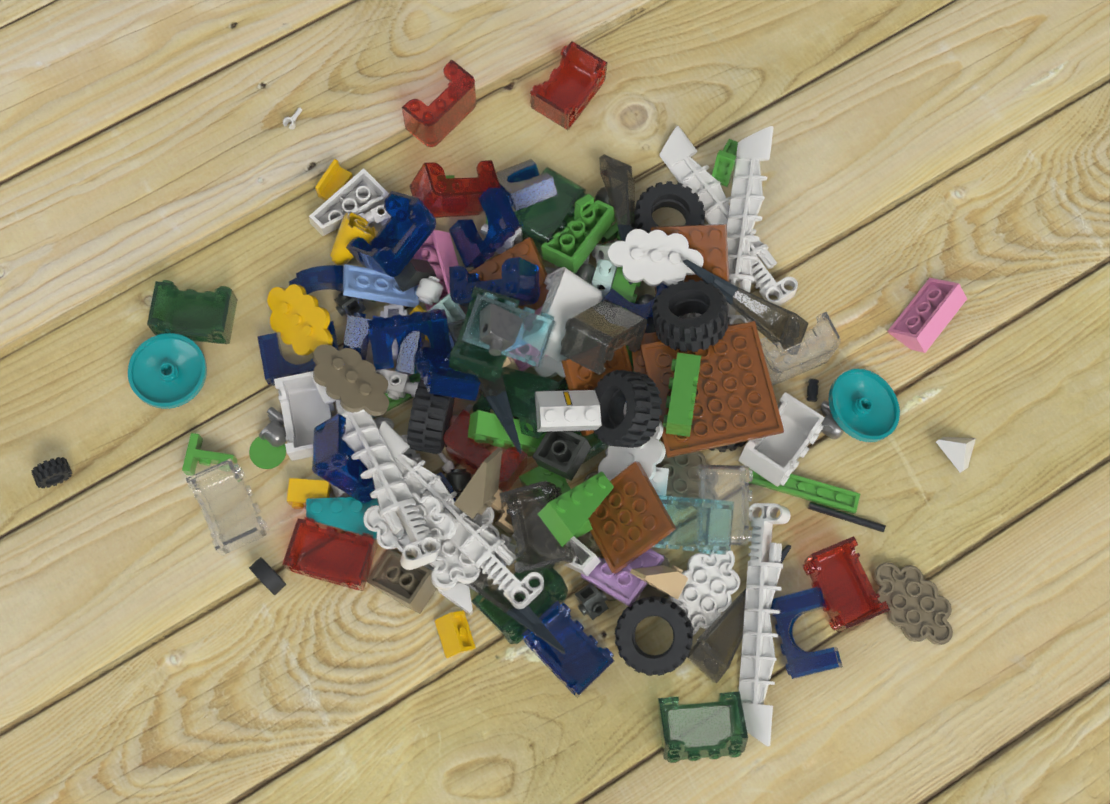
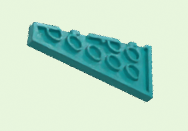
M371 497L306 499V519L377 540V532L366 528L364 514L368 508L376 505L379 506L377 498Z

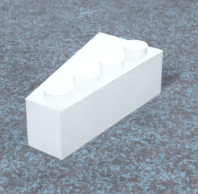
M363 168L309 216L310 224L322 236H325L340 228L345 213L348 212V215L350 213L357 215L362 212L367 213L371 209L389 202V193Z

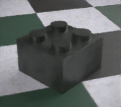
M547 431L533 458L538 466L572 481L591 446L586 438L571 431Z

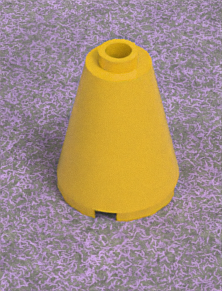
M348 212L345 213L330 253L331 260L337 265L347 264L377 236L376 228L374 226L370 228L367 225L369 222L355 213H350L349 215Z

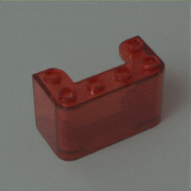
M573 41L568 46L565 45L560 53L562 56L558 68L553 69L549 80L544 81L543 84L534 85L530 92L531 108L566 130L571 128L606 79L608 62Z
M453 60L448 62L443 70L444 76L450 81L448 87L429 106L419 99H411L402 107L405 129L427 147L438 145L476 107L475 79Z
M480 161L476 167L477 177L446 179L444 169L440 164L434 162L424 163L409 186L417 213L423 218L481 215L500 189L493 161Z
M463 409L445 432L444 443L447 455L474 475L483 461L492 453L475 442V439L468 438L470 413ZM510 447L502 454L498 489L507 492L527 467V454L521 450L520 454L515 447Z
M304 517V520L298 518L282 565L287 570L300 575L364 591L378 547L376 540L373 539L374 536L362 533L359 536L351 532L342 534L338 533V530L333 527L326 526V529L320 528L319 524L315 523L316 520Z
M854 536L810 554L804 560L805 564H803L804 572L812 580L813 591L821 599V608L824 612H827L830 618V627L838 633L890 611L886 601L880 602L877 599L880 595L879 593L875 594L858 559L860 554L856 553L855 547L858 546V543Z

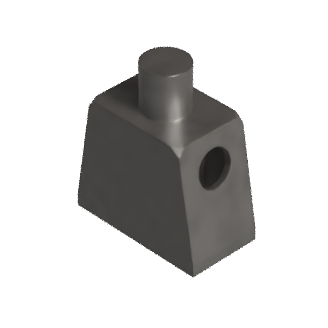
M492 303L480 311V340L490 345L489 353L491 355L499 356L502 351L514 345L523 319Z

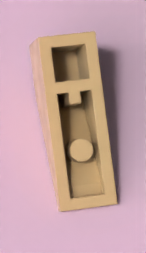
M659 565L636 568L630 571L634 576L677 600L688 580L682 574L683 570L673 565L671 568Z

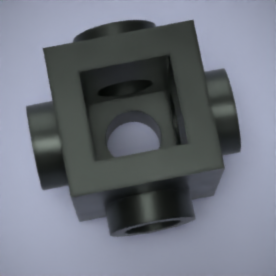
M343 291L334 299L338 305L335 308L341 316L345 315L350 320L366 310L362 304L364 301L362 298L345 296Z
M592 583L575 593L580 603L578 605L579 610L584 616L587 614L592 620L609 609L605 603L607 600L605 594L601 590L598 591Z

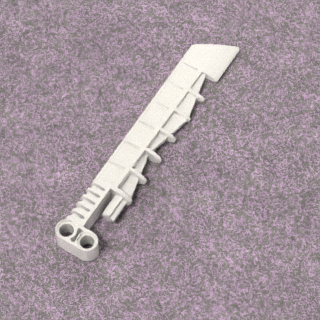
M676 126L659 156L677 181L683 184V187L686 188L688 186L692 189L693 194L697 193L699 195V201H702L704 205L703 210L705 211L707 222L709 224H727L728 203L731 197H725L720 185L721 182L717 181L706 171L709 168L708 165L701 167L691 158L698 151L681 128ZM756 229L752 230L751 235L754 236V234L757 232ZM760 240L750 242L751 256L757 257L756 262H751L753 277H755L752 283H755V287L760 289L759 293L764 298L765 305L768 308H777L795 296L798 282L793 277H786L776 282L767 270L777 264L767 250L769 247ZM789 285L793 290H786L784 286ZM775 295L778 299L771 300L769 296Z
M769 126L744 138L737 145V157L727 221L729 281L731 284L739 287V294L737 290L733 296V303L731 305L727 303L728 325L748 323L742 315H735L737 297L742 300L749 299L751 283L754 282L755 278L753 277L751 262H756L757 257L751 256L750 242H757L760 237L753 236L751 233L755 222L762 220L758 213L765 199L762 181L767 180V177L761 176L760 161L770 160L773 126Z
M313 379L324 403L336 402L338 416L334 417L333 421L340 422L343 434L342 439L354 451L351 458L353 460L360 459L368 469L360 475L361 478L368 479L373 477L375 490L371 492L370 496L371 498L378 499L380 517L385 518L392 534L399 533L404 527L411 541L410 544L403 548L400 559L402 567L412 570L435 561L440 549V543L431 533H428L429 528L425 527L426 522L422 520L423 516L419 514V508L415 507L417 504L372 416L364 410L355 413L346 411L340 405V400L330 398L326 394V387L320 386ZM425 548H431L434 551L430 552L427 551ZM407 555H412V556H414L415 558H414V559H409V558L407 557Z
M383 421L379 431L410 492L418 493L422 497L432 495L442 501L443 513L451 514L457 522L456 533L449 540L478 569L482 568V573H487L488 579L494 580V585L498 584V590L504 591L503 595L511 602L513 607L517 609L525 608L542 592L544 587L542 575L532 572L520 582L494 556L497 554L508 566L515 562L517 557L504 545L505 540L499 539L486 530L489 527L487 523L480 527L467 518L468 515L464 512L461 513L459 508L454 505L453 498L457 493L454 491L449 494L441 481V477L422 467L425 464L424 460L416 463L403 455L410 446ZM533 579L540 582V585L536 588L529 585V582ZM517 594H523L525 600L517 602L514 597Z
M755 503L748 509V516L751 519L753 530L750 531V534H752L750 542L752 544L749 546L751 553L748 554L750 561H748L736 723L761 743L770 746L773 706L763 705L768 685L775 684V682L770 681L776 661L773 637H778V634L772 633L770 614H780V611L770 610L775 591H781V587H777V583L783 568V564H781L782 544L771 543L773 524L787 523L791 514L788 508L779 504ZM762 510V515L758 517L759 511ZM780 510V515L776 518V514Z

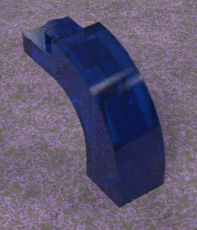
M325 265L302 270L296 273V278L289 281V286L292 284L301 285L305 288L307 295L314 291L327 289L342 292L344 266Z

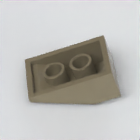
M500 447L483 461L454 503L456 507L471 519H474L478 514L482 516L487 508L496 500L494 495L499 487L502 448Z
M388 549L367 580V583L405 607L421 614L437 589L431 581L433 570L425 566L407 570L400 563L401 554Z

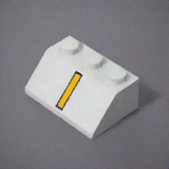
M595 390L535 392L537 432L597 430L601 426L600 404Z

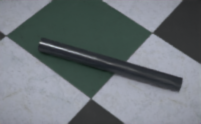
M810 502L808 505L809 510L876 531H885L886 525Z

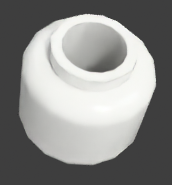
M433 276L421 279L416 290V295L419 297L418 300L428 305L439 302L443 292V286L439 283L440 280Z

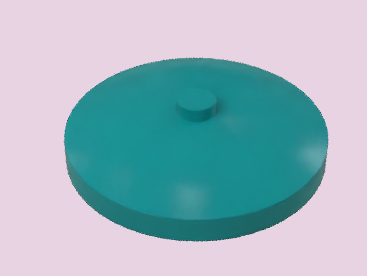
M173 333L156 335L144 341L134 351L128 365V380L133 392L144 403L161 409L176 408L191 401L201 391L207 376L206 359L197 344L185 336Z
M851 369L842 373L832 383L828 397L830 411L836 423L845 433L859 441L877 442L894 432L900 418L899 402L893 389L882 377L869 370Z

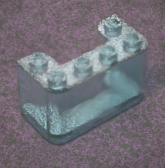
M486 292L483 295L478 294L462 341L490 349V345L480 340V311L492 303L523 319L514 345L502 351L501 354L541 368L557 324L554 321V317L543 312L541 316L536 315V310L525 306L521 310L516 308V303L505 300L504 303L497 301L498 297Z
M658 495L677 529L655 544L654 548L666 549V545H668V549H680V546H683L685 551H695L696 548L698 552L703 554H712L713 552V554L726 555V551H730L734 501Z

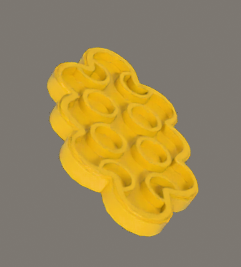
M292 284L286 289L274 287L270 290L267 297L268 306L273 311L270 316V326L273 331L281 334L283 343L292 345L296 354L305 356L310 355L320 345L332 346L333 338L327 329L330 323L329 312L327 309L319 307L315 296L307 295L305 288L296 284Z

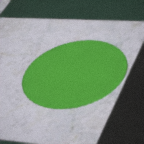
M257 437L250 446V459L259 468H275L283 462L286 456L285 443L280 447H273L266 439L262 440Z

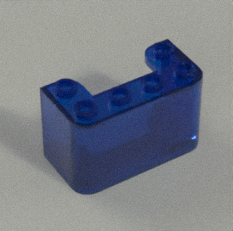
M391 191L384 200V209L391 216L370 244L363 238L356 237L351 240L346 248L362 266L390 277H396L434 231L436 219L419 198Z
M520 257L506 259L502 264V279L481 281L479 274L468 273L467 269L463 266L449 267L450 297L456 304L481 311L491 303L500 308L531 305L539 299V266Z
M337 414L319 424L313 430L312 471L356 500L367 503L375 499L370 496L371 492L375 490L373 477L368 479L361 478L360 475L368 469L360 459L353 460L351 458L354 451L342 439L343 434H345L346 418L341 414Z
M556 601L539 619L565 649V654H562L529 629L522 634V640L565 687L578 698L614 663L615 660L612 658L614 655L607 647L604 649L598 647V641L592 635L587 636L583 632L585 629L578 620L573 621L571 619V609L564 602L560 604Z

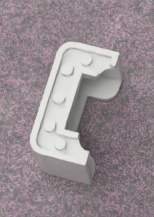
M565 267L547 275L544 283L547 285L546 289L549 292L540 315L537 319L533 320V329L530 332L526 330L522 337V340L558 362L582 352L584 340L590 332L591 321L596 316L597 305L602 300L600 290Z
M311 372L274 379L275 387L279 389L278 398L281 403L286 432V452L291 461L338 452V447H341V441L337 430H335L338 429V424L333 421L332 411L335 410L334 403H324L313 381Z
M786 392L780 398V402L777 405L784 433L749 440L738 460L777 487L780 484L782 486L785 485L790 474L799 465L800 462L797 461L799 457L804 458L809 451L808 444H814L824 427L822 422L825 418Z

